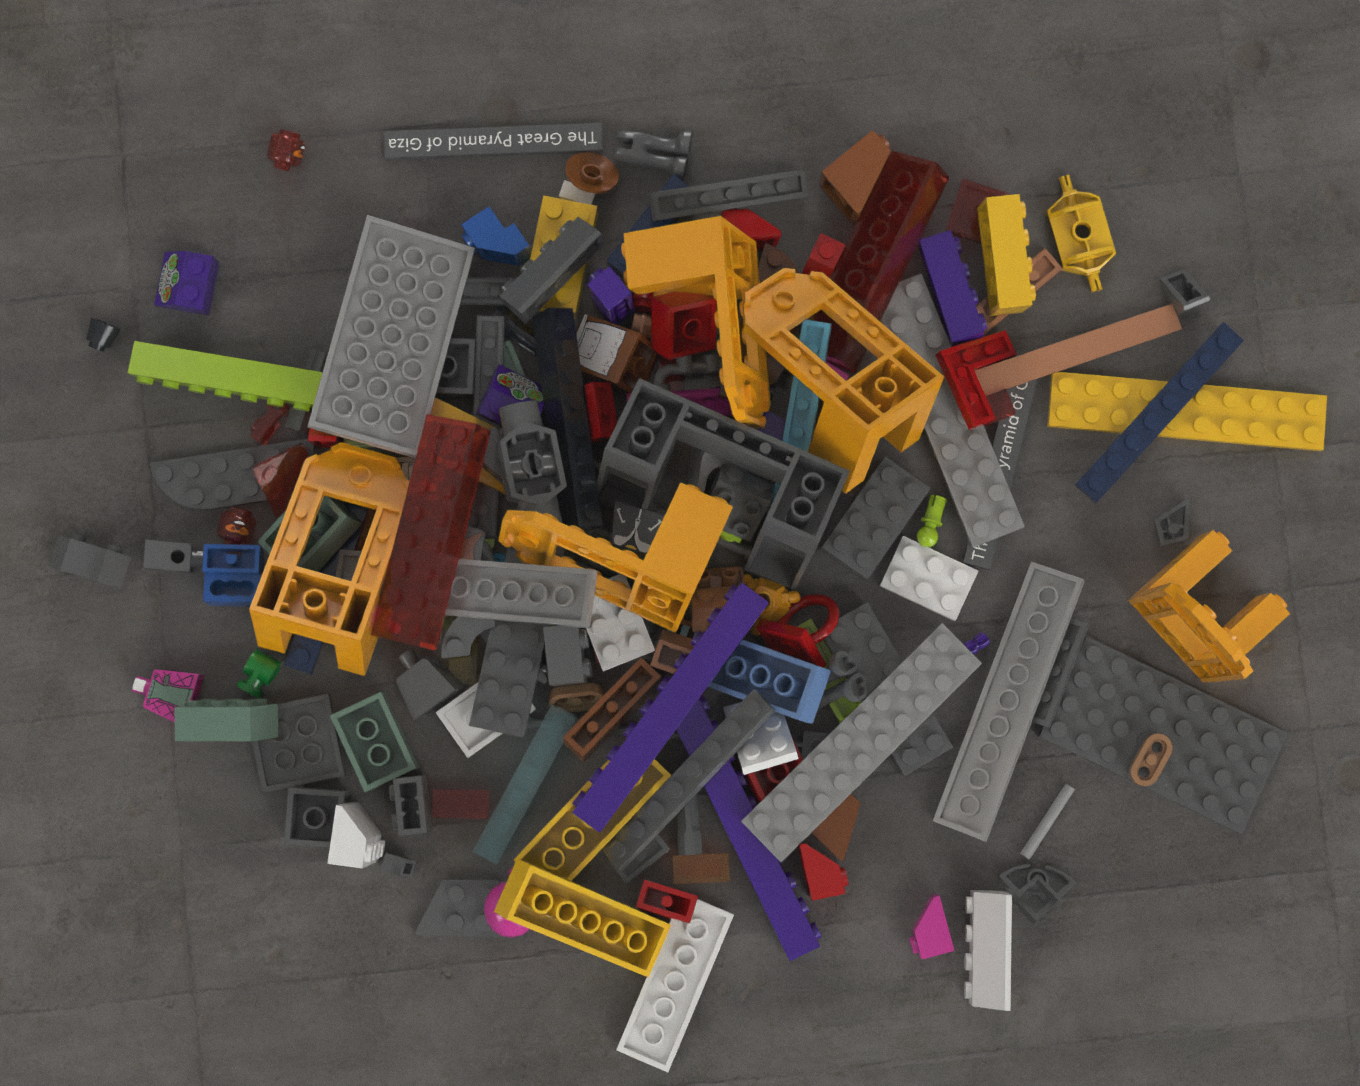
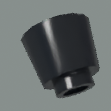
M91 317L86 337L90 341L88 346L104 352L105 348L111 347L121 329Z

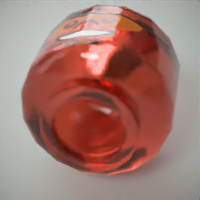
M279 129V133L271 135L266 156L270 161L274 162V168L290 171V167H299L301 165L306 144L300 139V134Z
M231 506L230 510L222 512L216 533L220 538L224 539L223 544L246 545L252 541L257 520L252 516L253 512Z

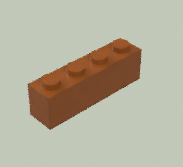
M640 658L563 736L564 745L584 763L660 685L661 675Z

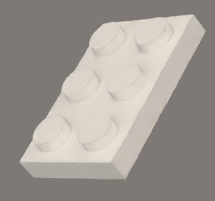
M902 536L879 587L952 621H956L978 570Z
M619 574L609 578L611 581H621L631 589L626 576ZM594 596L590 628H586L603 672L655 651L642 617Z
M478 683L436 712L467 758L503 734L469 726ZM533 703L531 706L530 714L536 710Z
M741 702L723 707L725 717L727 718ZM774 712L737 751L744 775L798 759L797 751L783 714Z

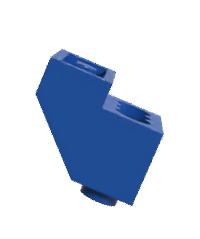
M487 207L461 224L465 232L461 235L465 244L475 248L473 255L478 253L481 259L521 266L530 260V246L516 225L513 223L504 229L490 207Z
M204 544L202 572L205 573L203 602L209 606L250 607L265 568L263 547L260 545ZM228 551L241 552V557L237 554H228Z

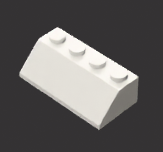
M353 801L336 805L327 864L364 868L378 862V859L383 857L385 841L381 840L382 833L359 802Z
M970 890V897L966 896L965 911L967 914H970V925H965V941L969 942V953H965L964 966L965 970H969V982L964 983V998L969 999V1004L973 1007L1010 1011L1012 895L1005 891Z

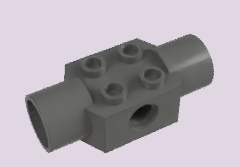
M538 401L519 402L499 408L504 438L495 446L506 500L518 504L519 511L548 513L555 516L562 523L557 494L567 487L556 431L542 426Z

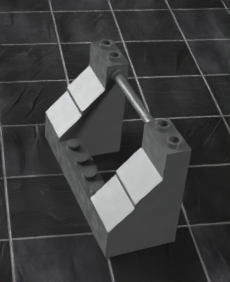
M639 378L604 450L597 479L600 506L612 511L615 501L665 515L667 510L657 506L658 503L654 501L675 444L677 440H680L780 484L754 545L749 543L747 546L736 541L728 542L719 537L717 544L740 555H744L743 558L747 560L744 570L785 585L786 589L795 591L820 542L850 471Z

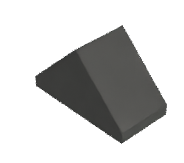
M1185 268L1160 278V283L1169 304L1173 303L1178 317L1197 310L1210 301L1209 295Z

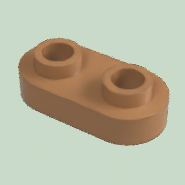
M594 683L559 686L549 692V707L556 713L588 711L604 696V691L601 686Z
M1155 733L1144 739L1129 767V776L1135 784L1150 786L1157 781L1173 749L1172 742L1166 735ZM1155 742H1158L1161 747L1157 753L1152 750V745ZM1141 767L1147 769L1145 777H1141L1138 773Z

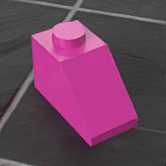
M933 894L928 899L911 929L913 937H909L913 954L918 953L921 959L954 951L940 896Z

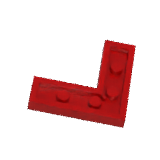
M1006 330L941 350L935 354L968 430L991 423L996 419L975 370L1017 355Z

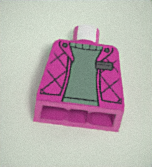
M154 669L151 679L137 676L132 691L146 695L143 703L144 708L175 723L174 707L186 706L185 701L198 699L205 675Z

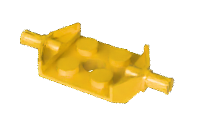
M1070 175L1061 176L1058 180L1063 192L1062 197L1045 213V216L1049 217L1063 269L1061 271L1086 276L1090 284L1091 293L1103 289L1098 275L1100 269L1116 255L1100 196L1088 192H1078L1076 189L1073 190ZM1085 225L1089 229V237H1078L1075 233L1076 226Z

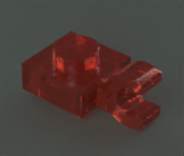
M285 403L280 410H275L274 406L266 404L268 414H264L262 418L256 419L251 427L252 433L250 437L261 445H266L280 425L278 423L280 419L289 411L290 407Z

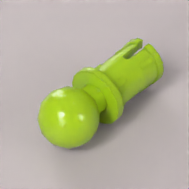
M930 495L925 516L921 518V522L925 526L919 529L916 538L923 547H932L938 541V533L935 528L942 527L941 518L947 499L938 495L936 497L935 495Z

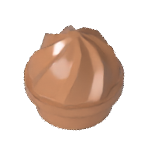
M642 312V314L635 313L631 330L642 334L645 338H650L652 316L646 314V312Z

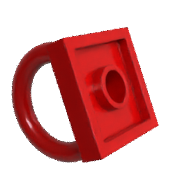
M809 594L800 597L797 603L791 604L789 611L777 622L761 619L756 628L769 649L825 668L827 664L815 644L821 642L833 632L839 620V608L836 602L829 596ZM821 605L828 610V618L824 625L810 635L806 628L788 625L792 616L807 606Z

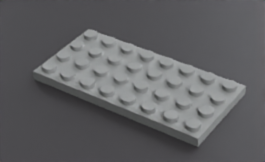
M367 215L308 422V428L418 459L472 261L474 247Z

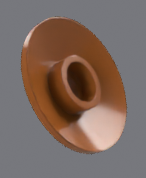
M592 152L577 153L568 159L565 166L568 180L577 188L589 193L609 192L615 188L619 180V172L614 163L600 154Z

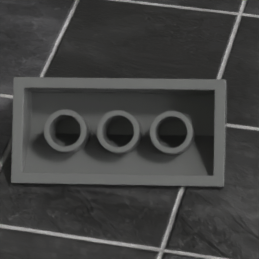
M577 217L574 221L568 220L559 230L561 234L554 241L550 239L542 246L540 256L535 261L532 259L527 261L520 270L522 274L515 281L510 279L501 288V301L525 324L603 246L601 233L581 218Z

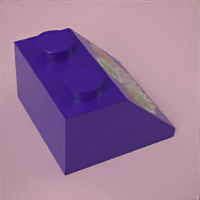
M188 251L165 252L154 305L209 316L219 262L211 255Z
M498 364L475 414L501 427L499 408L506 405L525 401H538L541 414L544 406L541 384Z

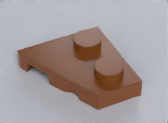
M852 794L811 832L841 862L845 858L861 804Z

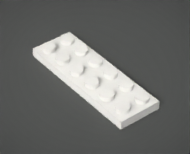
M698 899L690 924L673 919L670 920L669 924L671 927L649 978L646 977L617 1046V1051L669 1072L733 919V913Z

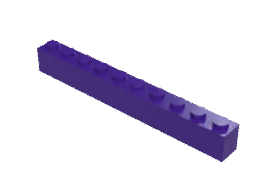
M742 582L739 587L733 584L726 593L724 599L728 602L722 610L716 607L707 619L711 625L705 633L699 630L690 644L694 648L687 656L682 653L673 667L677 671L672 678L666 675L657 687V690L661 693L655 701L649 698L640 710V713L644 716L638 724L632 721L623 736L627 739L622 746L619 747L615 744L606 758L610 762L604 770L599 767L589 781L593 785L588 792L585 793L582 790L572 804L576 808L572 813L599 833L769 604L768 601Z
M704 695L699 697L676 729L689 756L719 726L716 720L710 721L706 711L710 710V707ZM732 756L704 787L789 961H792L820 947L817 939L822 936L816 923L809 924L805 914L810 911L803 897L797 898L793 891V888L797 887L791 872L785 873L780 864L782 862L741 822L757 806L753 795L747 797L743 787L747 786V782L741 770L735 772L731 764L735 758Z

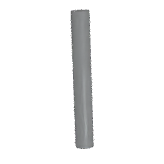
M1068 784L1064 785L1022 849L1021 855L1030 860L1075 791L1074 788Z

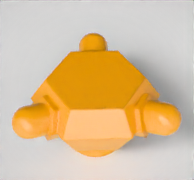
M744 574L745 585L769 602L750 628V633L758 636L760 633L756 627L761 619L777 622L789 611L791 604L797 603L800 600V594L797 591L788 592V589H785V585L762 577L754 579L751 575Z

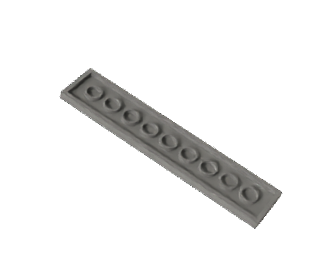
M922 274L870 293L880 322L944 376L935 354L950 348L951 345ZM944 376L924 430L971 547L974 548L1023 529L1025 526L984 425L968 430Z
M340 549L336 577L351 581L362 551ZM393 554L379 592L381 610L590 628L597 571L583 568Z
M1034 562L1030 563L935 813L934 822L987 842L1085 583L1084 579Z
M941 623L741 822L782 862L982 663Z

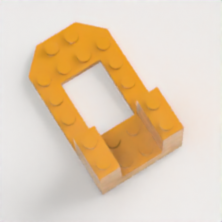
M722 216L624 233V243L621 245V250L626 260L624 282L629 290L638 295L654 292V296L675 291L712 295L717 301L718 311L715 312L714 318L720 332L717 350L719 356L722 357L723 367L720 368L719 376L730 402L732 415L737 422L751 428H765L766 418L763 416V412H769L771 405L766 350L742 329V339L747 346V355H745L744 363H742L737 300H743L747 291L760 284L756 242ZM740 301L739 309L743 317V301Z
M783 268L745 293L743 299V331L824 401L808 453L850 471L842 488L845 494L865 479L880 438L884 437L901 453L920 439L944 376L823 272L811 271L810 275L795 273V269ZM822 310L878 359L846 381L789 331Z
M341 442L332 446L331 450L318 456L315 454L305 459L249 608L259 647L285 654L292 633L335 645L338 669L362 676L366 675L382 629L379 592L414 495V489L403 474L401 466L395 457ZM324 496L376 510L351 581L298 567Z
M680 482L644 560L639 559L638 555L632 551H622L613 547L606 539L593 538L585 534V531L577 526H567L559 522L555 516L548 513L541 514L537 511L507 510L502 520L499 542L505 547L510 548L512 546L516 549L517 553L515 556L524 564L583 568L576 565V562L569 557L556 556L557 545L635 580L631 590L625 583L618 580L611 581L602 577V574L597 571L594 596L676 633L733 506L729 505L721 497H711L694 485H685Z
M1214 530L1200 534L1128 600L1202 683L1247 678L1253 670L1249 659L1245 655L1290 615L1286 609V602L1279 595L1267 593L1256 596L1221 627L1215 621L1217 616L1214 611L1206 604L1202 606L1187 593L1233 551L1228 546L1230 544L1229 540L1221 532L1218 531L1216 533Z

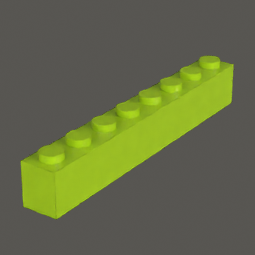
M134 341L128 368V374L136 377V382L146 385H153V382L157 381L163 382L162 386L178 390L179 385L189 387L188 391L205 394V390L215 391V396L231 398V394L240 395V399L243 401L257 403V399L267 400L266 404L276 407H283L284 403L293 404V409L309 412L310 407L313 408L323 373Z

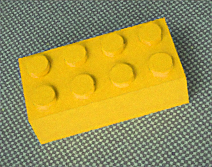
M1020 194L986 197L977 207L989 315L1022 313L1033 305L1032 301L1036 299L1035 286L1030 284L1029 273H1032L1031 257H1027L1026 246L1029 245V233L1027 229H1024L1022 219L1026 217L1025 203L1020 201Z
M543 195L530 259L535 261L540 256L542 246L550 239L554 241L561 234L559 230L568 220L574 221L579 217L596 228L599 214L598 207ZM589 260L539 310L540 312L547 308H573L574 318L577 319Z

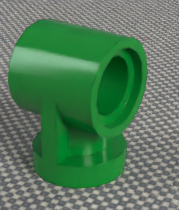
M256 649L249 657L243 669V673L248 675L246 680L239 679L236 686L256 698H261L264 693L260 690L261 685L269 686L272 683L282 663Z

